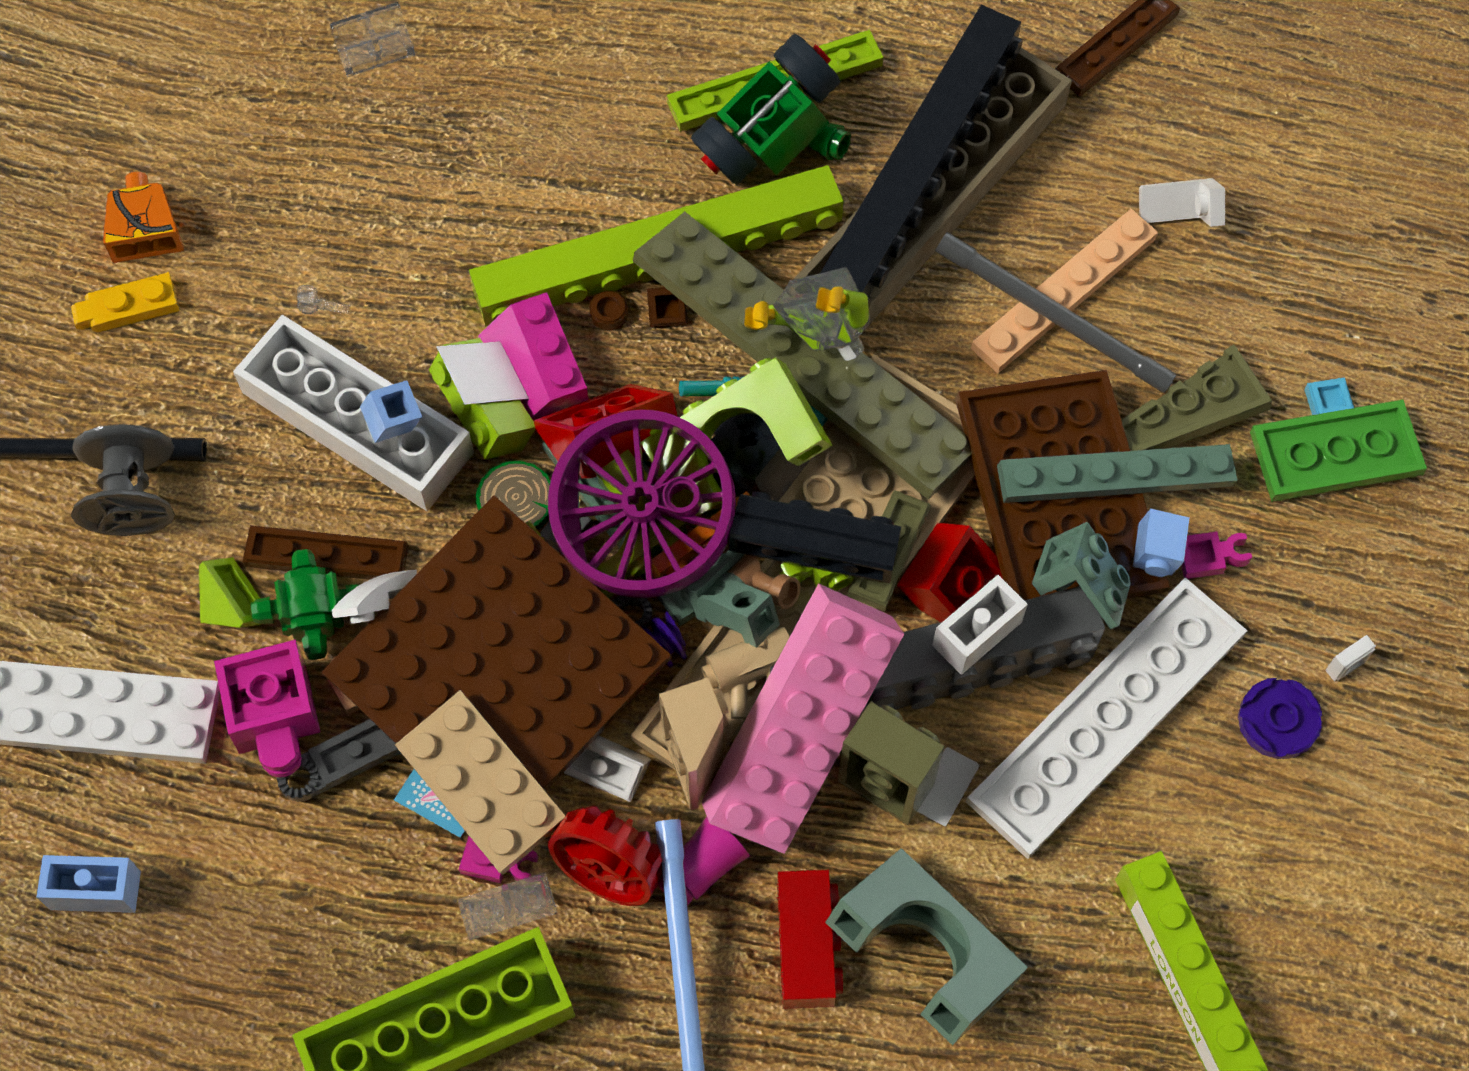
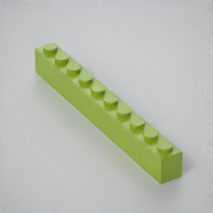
M826 165L470 269L472 289L484 324L489 326L511 304L546 292L552 306L567 302L577 303L584 300L587 296L603 291H617L622 286L634 282L654 280L653 277L633 262L634 252L683 212L689 214L735 252L746 249L756 250L763 247L766 243L780 239H793L801 233L817 228H830L837 222L842 221L844 201L830 167Z

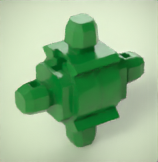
M297 550L292 556V570L284 574L285 581L277 580L274 582L276 599L270 600V597H265L252 602L253 622L258 624H272L274 620L279 619L283 635L290 636L293 634L294 640L302 642L305 655L309 660L323 659L328 652L327 638L335 634L334 627L342 628L344 626L343 617L333 618L332 609L345 595L360 584L345 585V589H339L336 573L331 571L326 574L325 568L317 567L311 550Z

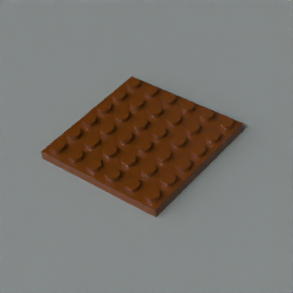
M493 495L390 601L389 609L381 610L374 617V620H371L321 673L395 743L399 742L461 690L546 792L672 657L669 652L596 586L578 573L565 558Z

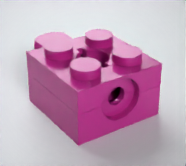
M296 639L214 661L228 735L238 753L242 754L258 750L260 763L269 775L287 777L293 774L300 767L302 759L298 738L321 732L306 662Z

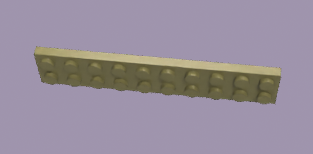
M683 212L634 252L633 262L754 360L759 362L765 358H771L772 360L776 357L787 364L811 406L928 500L971 459L972 452L965 433L850 342L843 343L837 339L830 338H836L837 332L826 324L824 329L826 336L822 332L815 338L819 341L824 338L820 349H812L799 334L787 326L768 324L767 328L762 330H753L745 327L744 319L747 307L754 308V305L760 301H765L770 306L792 303L794 300L785 295L781 287L686 212ZM795 304V306L793 305V307H802L799 304ZM826 337H828V338L830 339V341H831V344L828 342V346H827V347H826L827 343H826V341H825V340H826ZM849 345L857 357L846 361L838 349Z

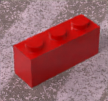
M829 870L778 871L777 894L782 1009L834 1007L836 994H843L842 967L834 968L833 952L841 951V937L825 922L831 914V909H834L839 902L838 883H830Z

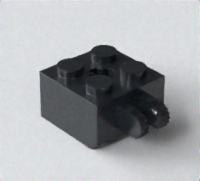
M740 414L727 419L714 432L715 436L711 439L729 467L736 497H739L740 494H744L746 491L749 494L751 492H763L772 496L774 501H779L810 461L808 460L800 466L787 461L766 422L759 415ZM713 473L715 480L721 485L719 474Z

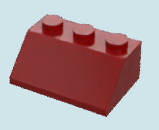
M629 384L533 421L535 429L558 461L568 445L583 430L610 415L631 410H654L677 417L678 415L673 393ZM641 429V441L651 436L649 432L652 429ZM633 430L611 437V441L619 455L629 450L635 458ZM604 441L586 454L588 458L601 468L614 460ZM641 444L642 453H644L646 451ZM580 462L579 475L581 478L597 477L592 469L583 462Z

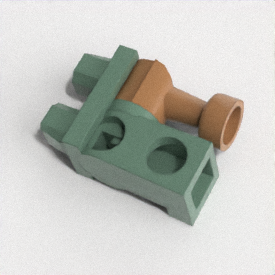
M728 550L726 553H722L718 561L705 575L693 584L680 590L682 600L693 606L698 620L705 623L708 621L716 626L723 625L741 633L745 643H749L757 648L780 625L775 606L789 609L796 603L800 594V582L798 579L786 574H780L773 578L762 572L757 556L744 555Z

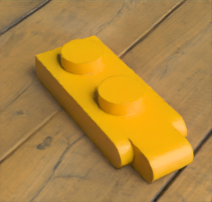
M169 272L87 293L85 301L74 303L71 306L75 328L79 330L91 328L94 332H102L180 311Z

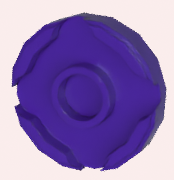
M1267 678L1253 685L1241 701L1238 713L1240 731L1248 744L1262 755L1275 759L1295 758L1307 752L1319 737L1322 728L1321 706L1313 693L1301 683L1290 679L1285 681L1282 679L1276 680L1277 678Z

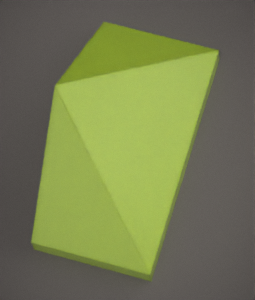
M231 557L202 561L199 565L200 623L236 628L260 625L253 622L251 603L261 598L235 559Z

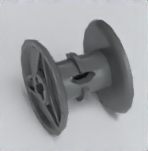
M124 424L100 426L84 431L74 439L72 450L83 463L103 470L97 478V484L103 491L88 495L74 505L71 513L74 522L88 531L117 536L148 534L161 530L171 524L175 513L169 502L157 495L144 492L149 485V477L144 471L159 467L171 458L175 448L171 438L158 430ZM134 476H137V484L133 486L131 481Z

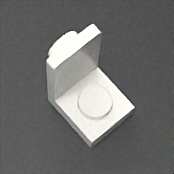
M1213 178L1141 185L1139 187V216L1147 223L1201 218L1210 227L1225 225V188Z

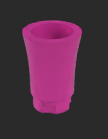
M707 816L694 835L683 846L687 906L692 902L693 898L698 900L728 871L750 857L746 849L729 831L711 825ZM662 876L660 882L658 883V886L664 892Z

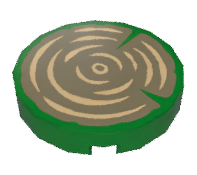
M524 461L504 462L491 468L481 479L476 491L477 510L479 511L495 495L525 523L530 520L535 528L540 530L550 520L548 512L550 479L547 473L535 464Z

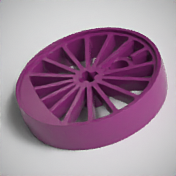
M654 410L620 412L605 417L583 430L568 445L558 460L552 474L548 493V512L551 529L558 547L568 562L578 573L597 587L617 595L632 598H653L668 595L688 587L705 575L718 561L728 544L736 510V493L729 467L716 445L690 422L675 415ZM641 429L663 430L647 481L645 482L640 431ZM633 430L637 482L633 481L611 441L612 436ZM674 433L689 440L690 443L655 483L670 435ZM604 441L628 486L622 485L588 458L586 454ZM696 449H701L711 460V464L687 477L673 478ZM580 462L587 465L621 492L622 495L580 484ZM713 473H718L722 491L701 494L696 482ZM683 489L689 490L694 494L692 502L686 507L680 508L672 504L673 495ZM579 492L619 504L579 508ZM646 496L648 503L645 504V510L638 511L636 504L639 503V497ZM722 502L719 522L695 516L701 509L702 503ZM616 514L582 533L581 517ZM663 516L715 530L707 546L703 549ZM656 522H659L699 555L689 564L680 568ZM622 523L588 563L584 543ZM649 526L654 531L675 570L674 573L653 579ZM631 528L616 577L598 571V566ZM640 528H642L646 580H625L624 578Z

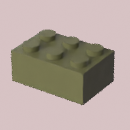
M870 701L843 742L837 782L906 825H909L935 784L945 746L940 744L939 738L928 729L923 727L915 729L902 721V715L892 707L887 705L879 707Z

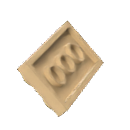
M461 690L395 744L502 875L552 834L565 817V814Z

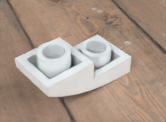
M417 569L384 574L357 586L345 595L332 609L333 618L350 616L351 624L374 620V612L389 609V599H393L417 574Z

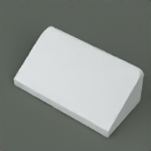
M598 736L564 773L631 802L651 759Z

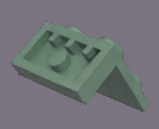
M1085 522L1046 540L1032 581L1038 593L1042 596L1053 590L1063 591L1077 581L1110 629L1118 627L1131 582L1126 569L1122 565H1117L1110 555L1108 545L1103 536L1095 533L1089 523Z

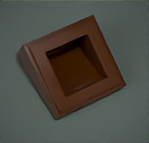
M665 287L647 288L650 327L688 324L687 307L684 302Z

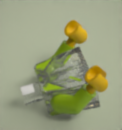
M847 267L790 280L773 305L769 306L767 302L760 301L754 305V308L747 307L745 309L744 325L753 330L765 329L768 324L787 326L796 332L810 349L820 351L836 347L844 360L849 361L858 357L864 350V345L858 337L870 321L868 297L865 293L858 291Z

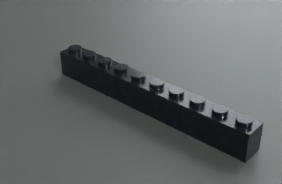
M982 4L980 5L820 272L823 278H817L815 281L817 287L814 284L811 287L813 292L809 291V300L810 297L812 299V297L818 296L820 287L829 290L833 287H838L835 280L832 279L833 277L843 289L865 293L868 297V307H870L872 301L870 294L874 287L880 289L883 286L890 269L887 265L892 257L898 259L907 241L905 235L908 229H916L924 213V208L922 207L926 199L933 200L941 184V179L939 178L943 170L950 171L956 160L958 144L960 141L966 143L975 124L972 120L977 113L982 115L986 110L991 98L989 91L992 86H1000L1007 71L1005 64L1008 59L1014 60L1017 57L1023 43V39L1019 37L1021 21ZM846 268V270L848 271L846 273H844L843 271L842 274L837 273V275H830L828 277H826L825 273L833 271L834 273V271L836 272V270L838 271ZM812 299V302H809L808 310L821 315L812 305L813 303L816 306L817 301ZM840 309V312H838V313H833V314L839 316L840 314H842V313H841L842 309ZM847 315L842 316L840 319H847Z

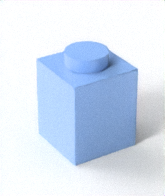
M407 380L371 391L360 406L375 443L411 432L422 418Z
M1150 508L1138 525L1133 567L1145 569V572L1152 576H1172L1184 562L1190 517Z

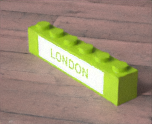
M1159 851L1124 865L1115 881L1205 1071H1268L1163 852Z

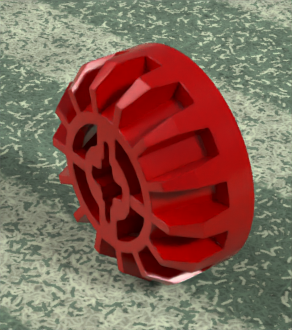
M590 806L568 812L548 842V849L552 859L570 879L587 891L613 903L626 906H640L647 903L663 876L660 849L658 844L651 843L649 832H639L632 826V819L629 818L625 822L616 818L615 811L611 809L602 813L597 806Z

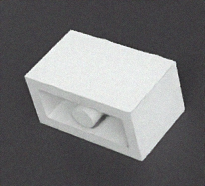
M997 575L936 627L932 646L962 675L1022 623L1028 604Z

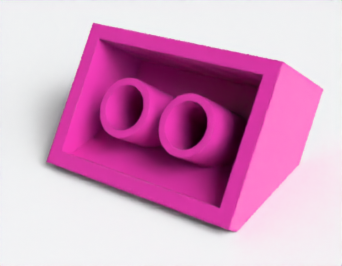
M547 292L511 304L478 335V338L483 343L501 342L529 398L520 399L532 420L589 400L587 386Z

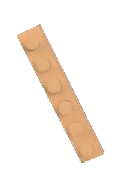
M1130 209L1036 289L1073 311L1153 243L1157 238L1158 231L1134 210ZM1019 302L972 342L971 350L999 374L1056 324Z

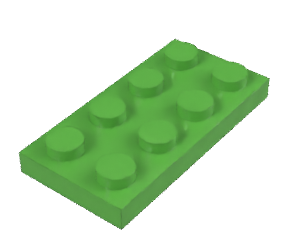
M1403 399L1253 425L1250 431L1271 502L1421 476L1427 470Z

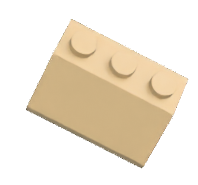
M709 677L659 694L663 738L690 811L699 808L724 757V742L729 740L726 728L729 727L726 714L729 713L727 703L721 689L713 690Z

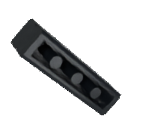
M751 492L750 495H739L730 531L729 551L890 584L902 526L894 525L892 520L882 516H873L868 520L853 517L852 512L843 508H832L828 512L814 509L812 504L803 500H792L790 503L774 501L773 497L769 494Z

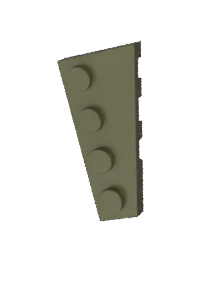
M1233 344L1224 350L1223 356L1214 362L1209 360L1197 368V373L1183 383L1178 381L1168 388V392L1156 401L1151 399L1121 421L1130 451L1167 449L1268 411L1271 408L1272 400Z

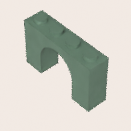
M902 848L843 896L825 922L856 953L883 929L895 924L914 925L935 936L945 947L951 958L953 977L937 991L920 1015L952 1045L1011 990L1028 968Z

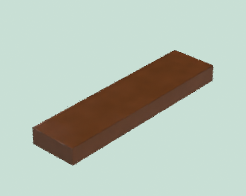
M1137 0L1055 67V70L1072 80L1070 89L1081 97L1176 18L1180 7L1171 0Z
M250 525L242 562L245 567L291 571L293 553L297 550L309 549L314 554L316 566L325 568L326 574L332 571L336 573L337 577L370 580L384 574L404 571L409 546L407 541Z

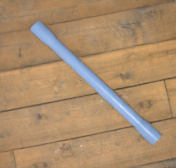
M681 820L655 822L656 838L662 857L661 865L683 1071H705L683 868L684 848Z

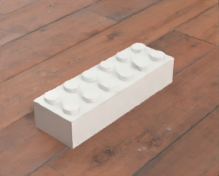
M284 315L279 317L233 371L244 395L425 511L430 509L474 454L469 431L416 398L415 400L422 418L411 432L375 443L360 406L371 391L393 384Z

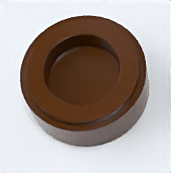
M603 291L595 295L590 302V317L596 327L610 331L620 328L626 322L628 317L627 302L621 294L614 291Z

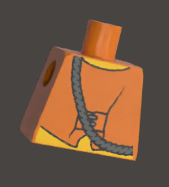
M143 172L127 174L125 177L126 188L111 190L107 194L103 242L112 262L117 263L184 251V245L162 185L159 183L148 184V176Z

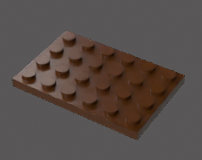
M1107 370L957 393L955 401L963 431L966 434L972 452L970 457L1002 578L1023 600L1041 596L1033 586L1032 581L1046 540L1085 522L1089 523L1095 533L1103 536L1117 565H1122L1126 569L1131 582L1127 599L1165 593L1170 588L1167 576H1152L1147 574L1145 569L1133 567L1138 525L1148 512L1143 493L1003 503L997 468L1000 460L1130 451ZM1075 581L1067 589L1078 587L1079 584L1077 583V581ZM1053 590V591L1048 592V593H1046V594H1044V595L1051 594V593H1055V592H1059V591Z

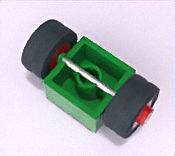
M797 34L792 35L773 55L775 60L789 75L788 77L769 61L717 113L721 120L731 129V134L721 123L711 117L691 137L694 144L705 154L701 160L716 175L722 171L733 184L738 185L757 166L756 160L742 146L743 144L777 176L829 124L825 116L799 88L801 87L813 100L820 103L841 81L835 71L829 66L828 63L831 59L816 44L811 47Z

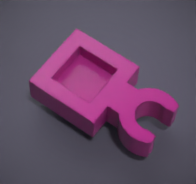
M1217 531L1187 535L1184 562L1181 564L1184 578L1191 579L1224 574L1226 570L1225 563L1235 567H1243L1249 564L1252 559L1251 553L1239 554L1234 550V546L1245 544L1247 535L1235 533L1227 541L1222 542L1219 540Z
M468 836L459 866L460 874L501 883L503 875L498 872L471 837ZM534 850L530 851L507 871L519 883H532V875L522 872L518 868L520 863L525 860L538 861V854Z

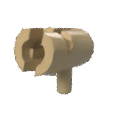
M785 627L775 629L764 640L765 650L760 646L756 648L749 643L741 642L706 656L707 665L701 667L704 678L709 677L713 689H721L723 694L731 691V719L747 718V692L755 687L757 680L765 677L768 679L770 667L776 664L790 637Z

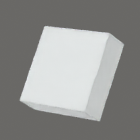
M1367 635L1336 655L1325 671L1334 681H1339L1364 664L1374 652L1376 645Z

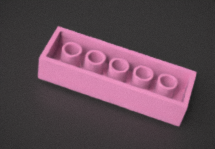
M818 583L701 802L711 825L785 854L842 750L844 740L856 724L904 636V632L892 616Z

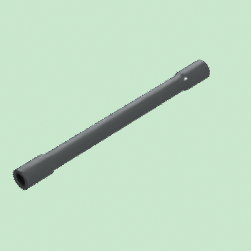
M946 232L935 250L937 253L961 268L975 273L1110 357L1160 392L1165 393L1176 377V373L1125 345L982 256L975 248L951 233Z

